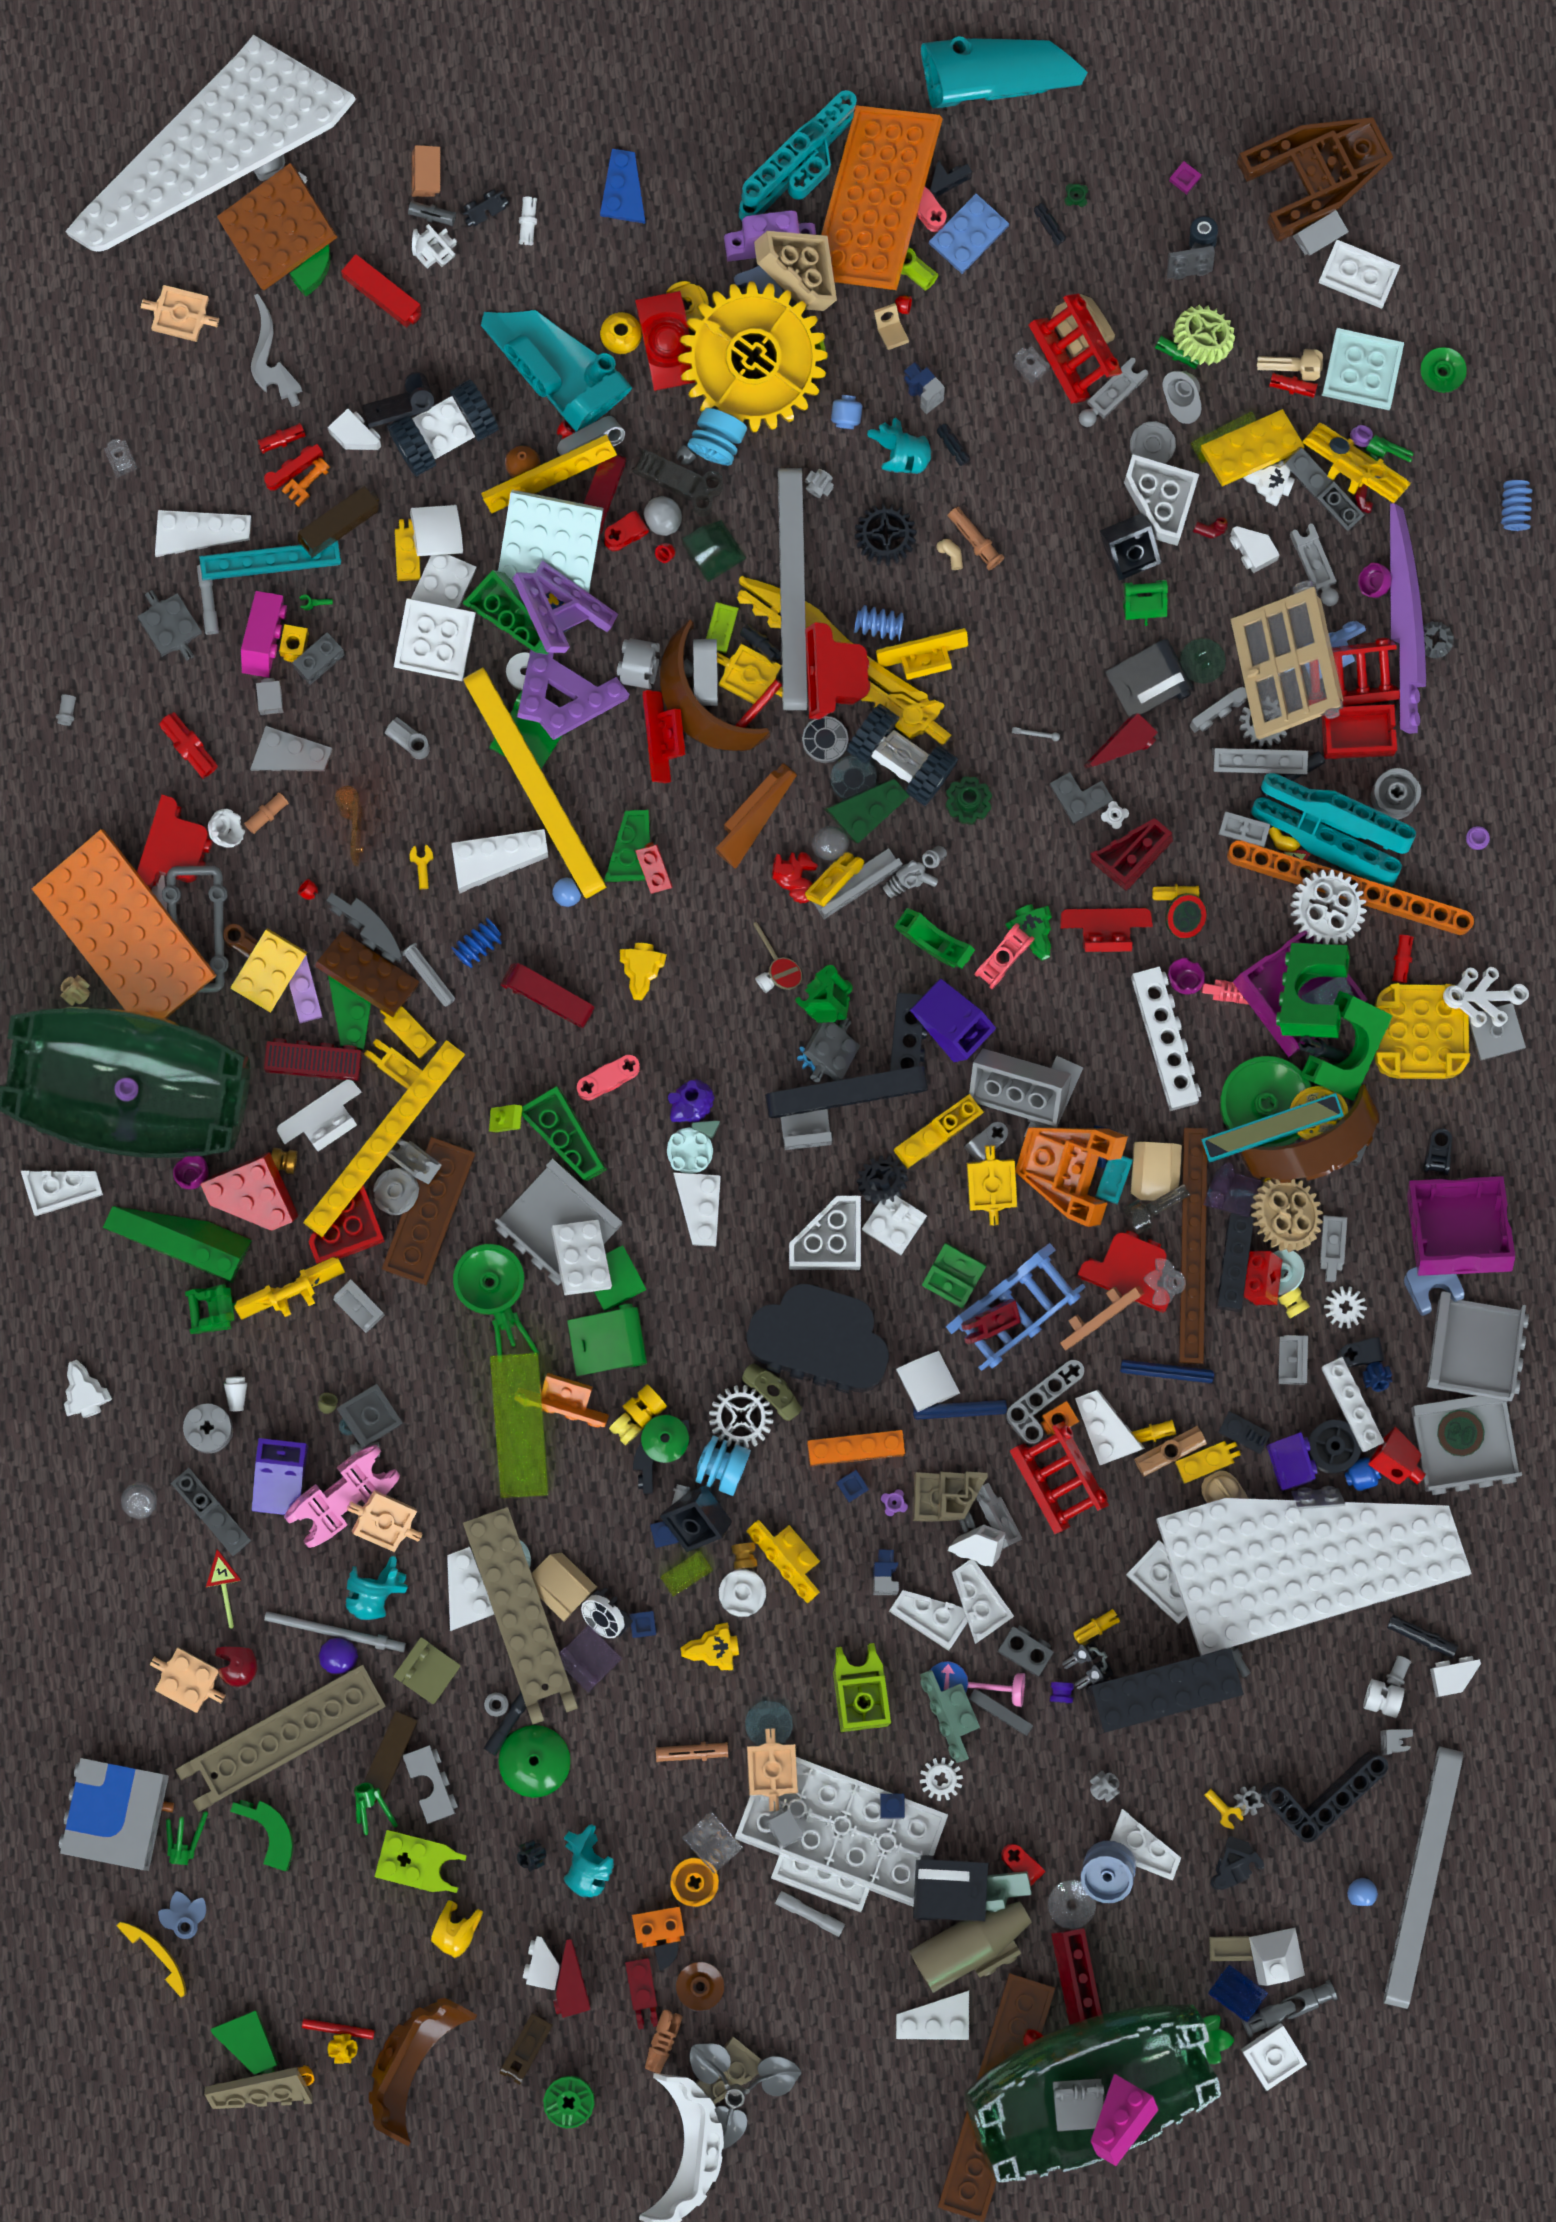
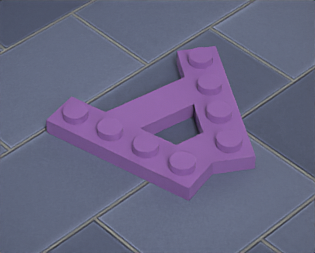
M544 561L538 565L534 573L517 572L512 578L546 652L565 653L570 646L564 636V630L588 619L597 627L608 632L618 616L615 611ZM550 592L566 604L552 610L545 594Z
M530 649L517 717L540 722L552 740L624 702L629 698L630 694L617 677L597 687L553 659L554 653L549 652L546 655L536 653ZM550 684L572 698L573 701L562 707L553 704L545 699L547 685Z

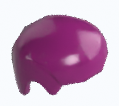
M1370 563L1363 568L1358 578V586L1361 593L1371 598H1379L1386 594L1392 582V576L1388 568L1379 563Z
M1187 958L1175 960L1169 967L1168 977L1175 991L1190 995L1202 988L1205 981V973L1198 962L1193 963Z
M197 1153L196 1156L186 1154L182 1160L176 1163L173 1169V1178L181 1188L196 1189L208 1178V1165L200 1154Z

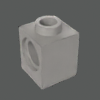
M273 678L261 680V683H256L260 715L284 713L280 682L275 681Z
M780 1809L770 1815L771 1820L768 1821L767 1825L780 1849L802 1839L803 1833L790 1809L786 1812Z

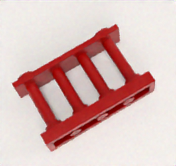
M1079 293L1063 297L1067 307L1051 320H1048V318L1036 319L1028 324L1071 404L1084 402L1090 398L1087 387L1104 374L1106 377L1122 374L1118 360L1111 353L1086 307L1085 300ZM1073 315L1078 327L1059 340L1054 328ZM1084 335L1089 347L1070 360L1065 348ZM1092 355H1095L1100 367L1081 380L1076 368Z
M1378 638L1373 643L1332 647L1343 697L1341 706L1400 699V690L1390 683L1388 650L1397 649L1393 640ZM1379 651L1381 684L1379 688L1370 689V686H1367L1365 653ZM1356 654L1358 687L1354 691H1347V689H1344L1342 656ZM1318 659L1310 662L1312 692L1310 696H1307L1309 706L1327 699L1326 694L1321 691Z
M1064 1421L1052 1426L1055 1432L1054 1435L1031 1448L1027 1447L1026 1443L1010 1450L1054 1534L1071 1527L1068 1523L1069 1519L1093 1505L1097 1511L1109 1506L1107 1494L1096 1482L1073 1439L1071 1428ZM1060 1442L1067 1455L1042 1469L1039 1468L1034 1460L1035 1456ZM1072 1463L1078 1476L1053 1490L1050 1489L1046 1482V1477ZM1083 1484L1090 1497L1065 1511L1061 1510L1057 1502L1058 1498Z

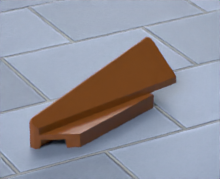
M784 763L776 771L774 770L724 824V829L729 834L716 847V853L735 869L797 776Z

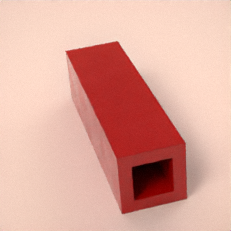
M357 254L341 271L343 279L406 328L410 324L414 325L421 317V306L417 301Z

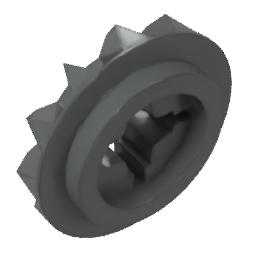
M1433 621L1423 625L1425 655L1430 658H1441L1448 654L1453 647L1454 639L1450 627H1447L1442 622ZM1439 631L1438 635L1442 643L1437 642L1434 648H1432V639L1429 636H1434Z

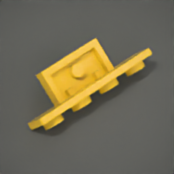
M965 628L876 650L877 663L882 667L901 663L907 680L952 669L947 651L967 647V631Z
M757 1520L747 1529V1533L752 1541L763 1550L768 1560L773 1562L781 1572V1575L789 1581L797 1594L806 1603H809L820 1593L805 1575L820 1561L790 1525L775 1537L772 1536L760 1520Z

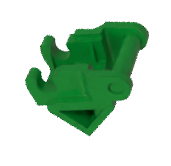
M1158 580L1154 583L1145 584L1123 583L1124 600L1122 603L1126 620L1143 619L1145 626H1147L1148 618L1167 617V580ZM1150 592H1151V596H1147V597H1138V596H1137L1138 593H1150Z
M827 965L816 973L815 979L807 985L808 988L805 992L809 994V998L806 1001H803L800 997L795 999L796 1003L818 1023L846 1020L850 1001L848 995L853 990V985L849 981L844 980L837 973V969L833 965Z
M225 1284L207 1289H192L185 1292V1297H188L191 1317L192 1328L190 1329V1334L232 1329L231 1321H234L233 1309L236 1303H232L231 1289L227 1288ZM198 1301H207L209 1317L200 1319Z

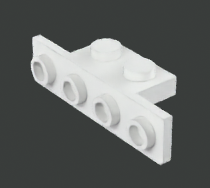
M1343 1357L1322 1366V1371L1361 1450L1366 1452L1383 1444L1384 1440Z

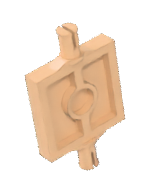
M163 285L161 296L157 302L143 299L141 303L142 309L154 311V320L151 328L155 332L197 342L200 329L204 324L217 328L219 318L206 315L209 297Z
M376 1490L373 1491L368 1502L363 1507L352 1501L347 1506V1511L358 1515V1520L352 1529V1533L390 1551L395 1552L399 1543L406 1536L417 1542L422 1537V1532L411 1528V1522L417 1510Z
M179 1647L176 1649L172 1659L167 1663L155 1656L150 1663V1666L162 1671L161 1679L155 1691L198 1713L203 1702L209 1697L221 1704L226 1696L213 1689L219 1674L218 1668Z
M765 1729L766 1743L761 1746L747 1747L749 1796L763 1795L769 1797V1811H774V1803L775 1811H778L779 1796L798 1793L795 1744L782 1745L776 1743L775 1729H771V1738L770 1729Z

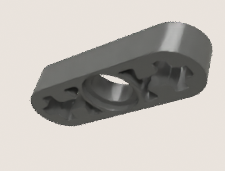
M976 1689L973 1690L968 1698L971 1702L993 1716L999 1717L998 1719L1025 1736L1029 1734L1033 1727L1032 1724Z

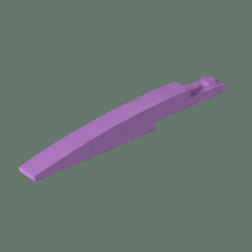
M1392 503L1390 504L1391 639L1400 644V729L1411 734L1418 733V726L1420 724V715L1417 709L1420 693L1417 687H1426L1424 630L1418 578L1404 510L1397 504Z

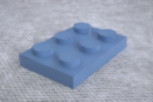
M975 194L929 241V244L963 274L1009 227V223L981 197Z

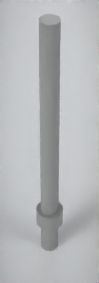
M266 1611L265 1621L373 1645L376 1649L384 1651L385 1649L404 1652L406 1643L390 1640L388 1636L378 1634L377 1637Z

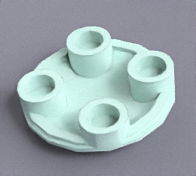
M688 1127L680 1129L670 1137L667 1155L673 1169L682 1173L694 1174L701 1172L709 1165L712 1160L713 1147L707 1135Z

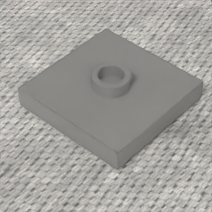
M1513 1003L1496 1007L1498 1010L1504 1011L1508 1016V1021L1501 1027H1497L1492 1023V1016L1486 1011H1481L1487 1016V1022L1481 1027H1475L1471 1023V1017L1469 1016V1026L1480 1061L1526 1048Z

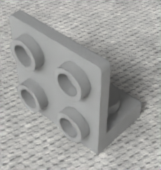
M827 1109L781 1117L785 1150L832 1144Z

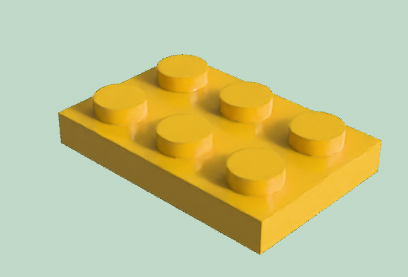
M267 928L232 984L231 989L271 1013L307 952Z

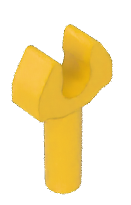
M425 845L426 854L423 858L417 856L416 846H413L410 852V861L418 866L419 889L429 888L427 864L433 860V853L428 845Z
M1212 1789L1204 1794L1221 1813L1220 1824L1222 1826L1234 1829L1233 1824L1228 1820L1230 1814H1235L1239 1820H1243L1241 1809L1228 1807Z

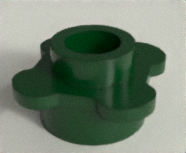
M1068 184L1065 188L1067 192V197L1064 200L1067 206H1086L1087 186Z

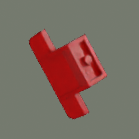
M1146 908L1066 909L1061 913L1060 928H1083V948L1085 952L1132 951L1130 927H1153L1151 912Z

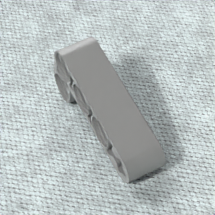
M1077 1360L1066 1362L1009 1407L1006 1419L1024 1443L1035 1445L1041 1440L1043 1429L1033 1416L1082 1378L1084 1366L1081 1362ZM1069 1366L1071 1368L1077 1367L1078 1376L1071 1375L1067 1378L1066 1381L1069 1384L1066 1385L1064 1378L1058 1374L1061 1372L1062 1376H1065L1070 1370ZM1057 1380L1061 1385L1060 1391L1052 1392L1048 1388L1049 1381ZM1031 1395H1039L1042 1398V1404L1037 1407L1031 1405L1029 1401ZM1013 1409H1020L1023 1412L1024 1417L1021 1421L1012 1419L1011 1411ZM1027 1428H1035L1038 1431V1438L1035 1440L1028 1439L1025 1434Z

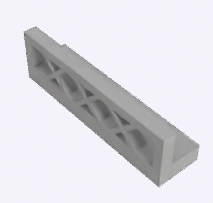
M1212 748V755H1214L1213 772L1307 774L1308 751Z
M888 848L865 863L862 870L858 874H854L824 907L814 902L812 903L823 919H826L899 871L902 867V862L899 858L896 859Z

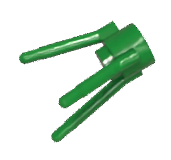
M1377 435L1373 437L1366 448L1371 453L1369 456L1376 461L1379 460V456L1384 458L1387 452L1408 462L1412 461L1410 457L1405 455L1413 456L1412 451L1393 444Z
M510 1307L503 1312L493 1314L495 1320L492 1323L495 1329L499 1362L503 1361L500 1328L502 1331L506 1330L511 1346H515L516 1343L511 1330L515 1326L514 1322L536 1356L539 1355L538 1349L520 1322L517 1312L513 1313Z
M361 1783L354 1788L357 1824H360L362 1818L365 1835H368L366 1808L373 1806L376 1799L393 1827L396 1828L398 1826L381 1797L379 1788L374 1789L371 1783Z
M207 1811L203 1812L189 1850L188 1845L182 1844L184 1817L181 1816L179 1818L177 1844L174 1845L171 1820L166 1819L167 1856H170L169 1863L188 1865L189 1859H193L194 1850L208 1815Z

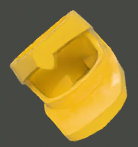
M448 1900L435 1925L431 1942L444 1953L456 1958L469 1947L483 1911L477 1909L468 1920L463 1918L457 1924L450 1922L451 1913L457 1909V1904Z

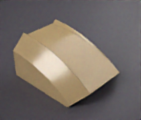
M1080 294L1085 300L1086 307L1105 342L1113 341L1115 334L1092 298ZM1066 302L1056 306L1051 319L1067 307ZM1071 315L1059 324L1056 329L1061 338H1064L1076 329L1078 324L1073 315ZM1082 335L1066 348L1073 359L1088 348L1089 344L1084 335Z
M1135 1142L1133 1144L1131 1194L1140 1200L1169 1202L1176 1198L1179 1189L1182 1145Z
M563 1553L550 1554L531 1573L539 1598L564 1622L597 1589V1586Z

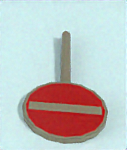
M754 922V927L774 959L769 967V975L773 983L786 990L799 986L802 980L800 967L789 958H778L759 924Z

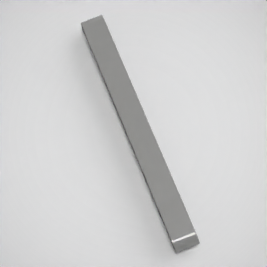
M778 468L783 710H807L802 468Z
M1441 1746L1437 1750L1431 1777L1433 1781L1430 1782L1421 1823L1423 1828H1420L1411 1869L1412 1875L1409 1878L1395 1943L1397 1946L1394 1947L1385 1989L1386 1993H1384V2004L1408 2009L1461 1770L1463 1752Z

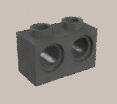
M327 632L292 663L294 669L311 685L344 656V651Z
M1019 1625L1018 1628L1013 1626L997 1652L1036 1677H1039L1054 1653L1050 1650L1051 1645L1040 1638L1036 1641L1029 1637L1031 1632ZM1011 1638H1021L1023 1647L1020 1650L1012 1649L1010 1646ZM1035 1649L1043 1653V1660L1040 1663H1035L1030 1658L1031 1652Z

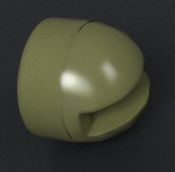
M331 1393L321 1394L318 1400L319 1410L324 1414L332 1413L337 1407V1397Z

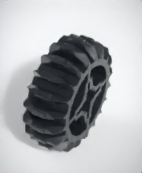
M882 503L881 510H878L876 505L872 506L873 513L865 510V517L860 516L858 518L860 524L855 525V530L859 533L854 535V539L861 540L856 544V547L863 548L861 551L862 556L870 553L868 557L869 562L873 561L874 557H876L877 565H880L881 559H884L886 566H889L890 559L892 558L894 563L898 564V556L906 559V552L911 553L913 551L911 545L916 544V539L912 536L917 534V530L911 529L915 526V522L908 521L910 518L909 513L902 516V507L897 512L894 511V504L890 505V509H886L885 503ZM888 518L898 522L903 529L891 526ZM881 519L880 527L872 529V532H866L871 523ZM884 525L886 527L887 534H889L887 544L884 535L882 534V531L884 530ZM899 537H905L900 546L890 550L892 541L899 540ZM868 539L879 542L883 550L872 546Z

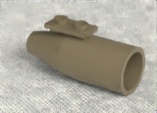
M1019 1901L1006 1905L1004 1909L997 1912L987 1910L985 1922L962 1920L909 1950L930 1990L934 1993L975 1970L979 1977L988 1976L994 1973L996 1968L1002 1964H1009L1015 1961L1021 1952L1014 1939L1032 1922Z

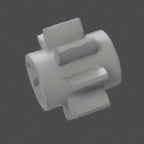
M818 469L816 473L811 470L805 479V483L808 484L806 490L817 498H820L822 494L828 496L834 488V484L831 483L833 477L822 469Z
M1101 1771L1090 1780L1092 1783L1090 1791L1098 1800L1105 1799L1106 1802H1109L1120 1793L1117 1789L1119 1787V1780L1112 1773L1105 1775L1104 1771Z
M1244 1786L1240 1788L1241 1795L1236 1794L1233 1796L1237 1800V1805L1234 1806V1809L1240 1808L1242 1816L1246 1815L1248 1811H1250L1252 1816L1256 1815V1807H1264V1804L1260 1803L1262 1796L1255 1792V1786L1251 1787L1249 1791ZM1248 1796L1250 1797L1249 1801L1252 1802L1251 1805H1248V1801L1245 1799Z

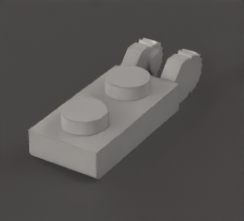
M1243 687L1235 689L1192 719L1190 728L1193 732L1207 730L1213 725L1212 720L1219 716L1222 719L1232 711L1230 707H1240L1242 703L1244 704L1247 699L1246 689Z

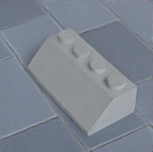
M982 1049L973 1062L969 1094L977 1104L1057 1127L1069 1093L1071 1074Z

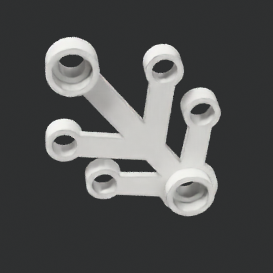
M1489 967L1483 972V979L1473 992H1465L1469 984L1478 978V972L1474 968H1467L1462 973V979L1457 986H1449L1445 989L1443 999L1449 1007L1454 1009L1461 1008L1471 1017V1023L1475 1027L1484 1025L1487 1022V1016L1485 1013L1477 1011L1468 1002H1475L1492 1016V1023L1497 1027H1501L1508 1021V1016L1489 1001H1510L1513 1004L1520 1005L1528 999L1529 992L1522 984L1514 985L1509 991H1486L1490 984L1499 977V972L1494 967Z

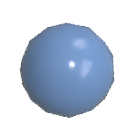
M565 877L558 880L553 888L554 900L561 906H574L580 901L581 893L572 878Z
M1360 1878L1354 1880L1349 1885L1347 1894L1352 1905L1371 1906L1376 1901L1378 1892L1371 1880Z

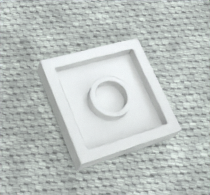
M895 1195L894 1202H891L890 1199L886 1200L885 1205L881 1201L862 1228V1231L899 1255H902L927 1215Z
M1281 2023L1241 2049L1266 2090H1269L1307 2065Z

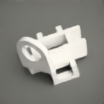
M428 224L426 226L427 230L421 235L418 233V229H414L412 237L413 256H416L427 269L435 262L443 267L455 257V253L451 249L456 245L457 241L455 238L452 240L449 237L446 228L437 234Z

